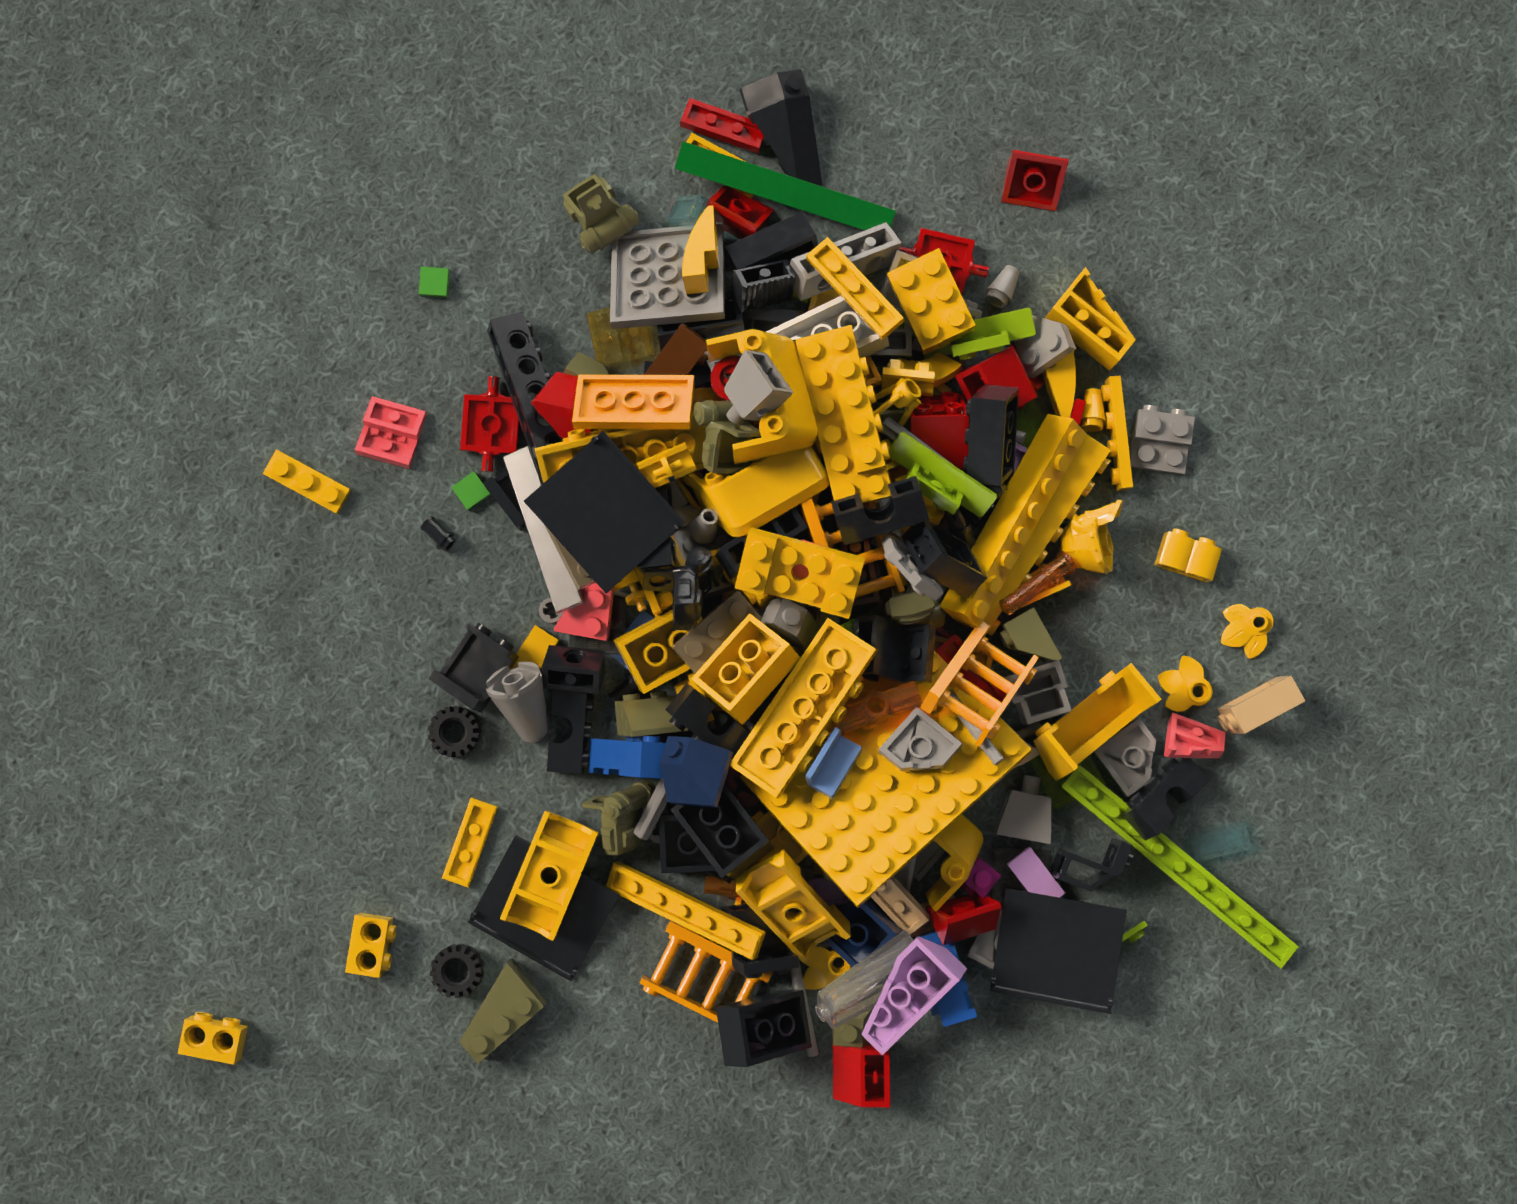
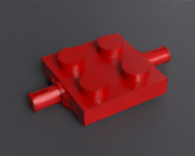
M921 228L918 241L913 249L900 246V251L916 257H921L939 248L961 295L970 274L987 278L989 267L973 264L972 252L975 240Z
M488 376L487 393L480 395L464 394L460 450L464 452H477L483 455L482 472H493L494 456L511 454L518 451L520 422L511 397L499 394L500 377L496 376L494 378L493 376Z

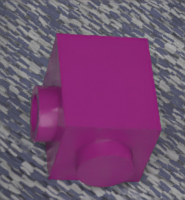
M977 857L968 879L960 887L971 896L976 892L984 898L1001 875Z

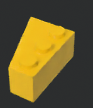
M1085 267L1053 306L1045 319L1067 325L1073 342L1110 371L1136 339L1116 311L1113 312L1104 299L1105 294L1101 289H1097L1089 277V271Z

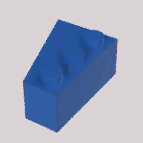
M626 736V740L590 738L588 773L619 774V776L639 778H662L659 763L666 743H662L661 737Z
M936 931L918 935L943 946ZM954 943L943 946L959 960ZM963 976L930 1009L932 1016L937 1015L943 1027L977 1017L975 1008H972L968 995V986Z

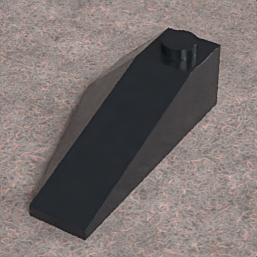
M802 70L777 72L742 87L740 94L747 116L752 124L756 123L764 135L763 141L767 147L771 146L779 158L778 164L785 175L822 186L810 96Z

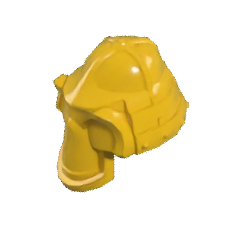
M1117 500L1116 503H1111L1096 510L1085 511L1080 516L1074 514L1073 519L1061 533L1059 550L1067 564L1074 568H1082L1096 573L1108 574L1113 570V543L1106 523L1120 516L1123 500Z

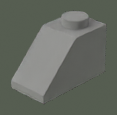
M782 597L769 601L760 621L782 639L804 652L820 627L808 610Z

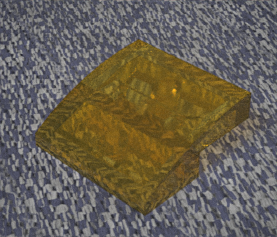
M610 307L586 313L596 361L604 364L605 367L656 356L650 326L612 329L610 324Z

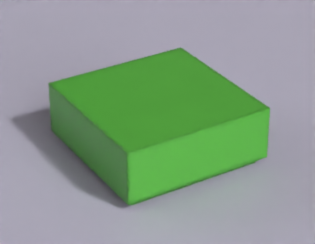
M421 267L419 295L448 298L449 268Z
M474 471L451 487L468 511L491 495Z

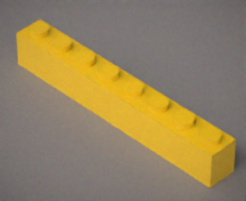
M1047 414L1009 481L1006 487L1007 490L1003 492L977 538L975 545L971 549L987 579L968 598L949 588L940 604V607L954 620L975 627H980L1087 435L1074 419Z
M1086 435L1029 540L985 616L983 622L990 626L986 634L988 633L991 636L994 634L1001 623L997 618L1002 610L1008 613L1017 600L1013 596L1017 588L1024 589L1033 575L1028 573L1034 564L1040 566L1048 554L1044 550L1048 542L1052 541L1055 543L1064 530L1060 525L1065 517L1071 520L1080 507L1075 504L1080 495L1086 497L1095 485L1091 481L1095 473L1102 474L1111 460L1106 457L1111 450L1089 435ZM955 620L971 632L975 628V626Z

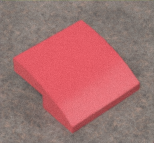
M372 396L363 418L364 427L355 448L356 454L410 469L424 424L426 411Z

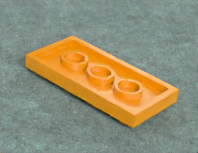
M578 375L572 418L573 428L691 430L695 388L694 375Z

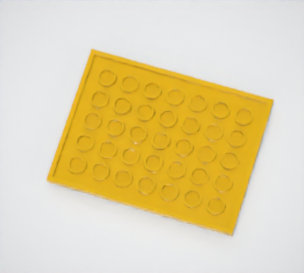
M935 651L932 683L900 684L880 676L878 682L866 679L861 680V683L864 684L862 691L855 699L849 698L844 706L847 708L844 718L838 724L833 722L828 730L831 733L836 727L841 730V736L862 747V752L833 800L807 786L805 778L807 772L803 773L801 771L799 775L795 774L779 799L744 775L740 776L741 781L857 908L1032 752V749L1016 732L999 717L997 723L1001 726L990 741L1004 760L994 766L982 748L975 744L976 740L956 713L944 705L942 707L936 705L930 714L920 708L929 691L948 666ZM955 687L953 689L965 706L990 721L995 713L994 711L959 688ZM916 707L921 709L962 743L960 750L944 768L900 771L884 758L878 749ZM818 746L811 755L814 761L822 749Z

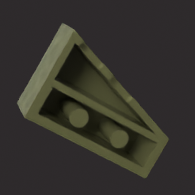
M512 959L504 966L459 1041L477 1064L547 1004L546 999Z

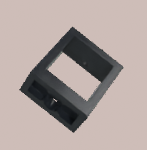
M929 520L923 521L916 526H910L901 536L921 573L968 598L987 579L986 574L966 541Z

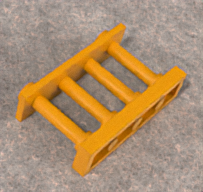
M811 498L798 505L801 516L808 526L806 530L810 542L833 548V544L843 541L840 531L830 534L828 531L823 532L820 521H823V517L834 514L831 503L819 506V504L814 505ZM878 500L864 503V505L871 509H877L875 503ZM886 535L875 536L879 548L858 554V556L866 557L864 565L883 559L888 575L858 585L855 598L891 586L895 595L905 591L903 585L907 584L905 576L884 556L885 550L881 540Z
M982 622L980 627L973 629L931 688L920 707L930 714L936 705L940 707L944 705L982 730L983 732L975 742L979 747L986 737L990 740L993 739L1001 726L997 723V720L1023 682L1027 685L1030 683L1037 672L1033 666L1039 658L1033 655L1027 666H1024L987 642L988 638L984 635L990 626L985 622ZM973 652H983L1017 674L1019 678L1015 684H1012L975 660L976 656L973 655ZM963 668L966 671L970 669L1005 692L1007 696L1002 702L998 701L963 678L964 674L960 672ZM949 686L953 689L955 687L959 688L994 711L995 713L990 721L950 696L951 692L947 690Z
M670 920L665 932L670 934L668 937L670 941L652 977L649 978L643 975L639 983L644 985L643 990L655 997H658L660 993L718 1023L717 1012L713 1010V1007L731 970L735 971L732 965L731 950ZM687 942L695 946L694 951L696 953L677 991L661 983L680 945H684ZM710 955L721 959L719 962L721 967L701 1004L687 997L706 957L709 958ZM765 972L759 978H747L735 1002L749 999L756 984H760L762 980L768 983L773 973Z

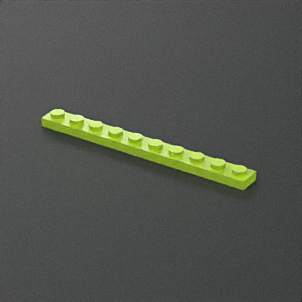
M1078 764V768L1069 773L1060 784L1063 790L1127 843L1133 845V848L1269 961L1282 969L1299 946L1163 833L1145 841L1122 816L1129 808L1127 804L1081 765Z

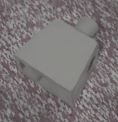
M745 350L724 387L726 395L733 404L726 413V416L732 423L740 425L744 419L760 421L766 413L775 411L794 393L766 353Z
M1024 775L1021 792L1008 789L994 828L995 834L1051 844V797L1038 795L1041 778Z

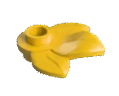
M1243 604L1232 605L1223 611L1225 618L1230 624L1222 633L1221 643L1229 647L1243 646L1248 659L1258 656L1267 646V633L1272 629L1274 623L1272 614L1265 608L1256 607L1250 609ZM1256 617L1264 618L1265 622L1262 626L1257 627L1254 625L1253 621Z
M1183 655L1181 657L1179 670H1169L1158 675L1160 686L1165 692L1170 694L1165 702V707L1172 711L1182 712L1189 709L1192 705H1204L1212 697V686L1204 679L1203 667L1189 656ZM1196 686L1202 689L1200 697H1196L1193 694V689Z
M816 946L809 960L804 963L809 966L803 977L805 989L816 990L826 987L829 996L834 999L835 979L847 980V974L851 971L852 967L844 959L841 966L833 965L834 959L842 957L834 949L828 950L822 946Z

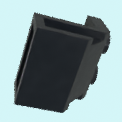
M880 615L855 617L853 634L878 650L861 675L863 679L878 682L880 676L900 684L932 683L936 626L930 623L903 625Z
M1111 838L1102 864L1059 848L1050 874L1059 880L1091 892L1114 876L1123 873L1124 868H1129L1134 856V852L1131 851L1133 845ZM1065 856L1060 872H1057L1062 857ZM1071 859L1101 870L1084 881L1066 875Z
M747 903L721 907V911L766 932L758 957L755 960H751L731 950L734 970L744 975L745 978H759L765 972L786 974L789 972V969L799 967L798 956L787 950V945Z

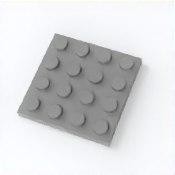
M717 223L719 268L708 269L709 292L686 294L682 278L685 248L695 225L636 230L630 233L627 232L613 241L610 324L612 329L725 319L723 223Z

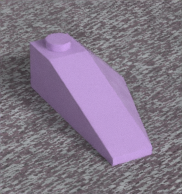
M916 937L898 955L861 1035L883 1055L961 979L967 968L947 948L922 937Z

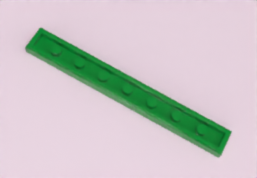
M682 141L674 168L862 230H868L886 222L891 228L896 210Z

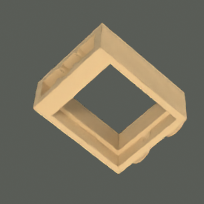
M1292 676L1275 677L1217 708L1220 713L1217 718L1225 731L1229 730L1232 734H1245L1305 702V699Z

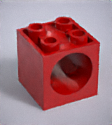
M944 392L941 395H933V397L921 396V398H918L921 404L910 415V433L954 466L963 469L964 458L968 455V445L965 444V432L967 427H969V416L966 415V404L963 395H958L956 392Z

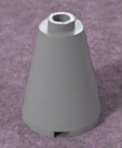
M533 662L517 663L519 667L511 670L509 666H505L493 673L487 680V694L523 741L530 743L539 742L548 732L542 673L538 665Z

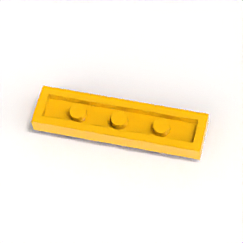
M828 237L806 255L807 261L881 340H884L904 322V317Z
M1121 375L1109 376L1104 381L1105 385L1101 386V396L1103 402L1107 401L1108 412L1105 413L1106 423L1104 425L1106 429H1110L1111 440L1107 441V448L1111 450L1108 456L1113 457L1114 468L1110 469V479L1112 485H1116L1117 491H1124L1133 487Z

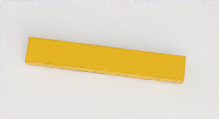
M619 861L613 863L606 886L618 892L621 897L751 960H755L758 957L765 931Z

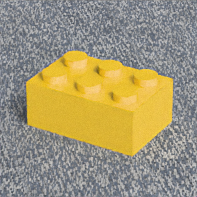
M939 248L887 273L888 281L923 355H927L975 332L976 325Z
M673 609L613 640L635 683L643 694L690 669L672 648L678 640L690 631L673 630ZM701 616L698 621L694 622L693 627L702 620Z
M749 613L691 680L705 695L743 725L792 670L800 657L788 642Z

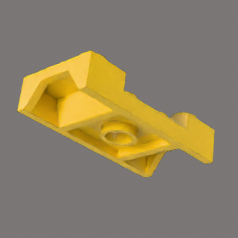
M751 527L747 535L735 589L761 596L767 593L819 607L821 612L849 619L866 557ZM802 564L807 567L809 575L806 578H797L793 574V567Z
M545 810L500 919L534 930L554 941L599 831ZM552 867L557 871L558 877L554 883L549 884L543 881L541 873L544 868Z
M784 850L746 870L736 878V893L803 963L809 960L817 944L836 934L846 940L851 937L850 921L834 904L828 906L801 876L800 867ZM791 908H797L801 910L798 913L787 912V910Z

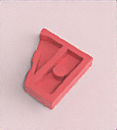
M597 583L581 589L585 603L566 610L555 625L554 631L606 641L610 634L615 586L608 593H605Z
M1172 712L1167 725L1164 756L1168 758H1220L1224 752L1226 732Z

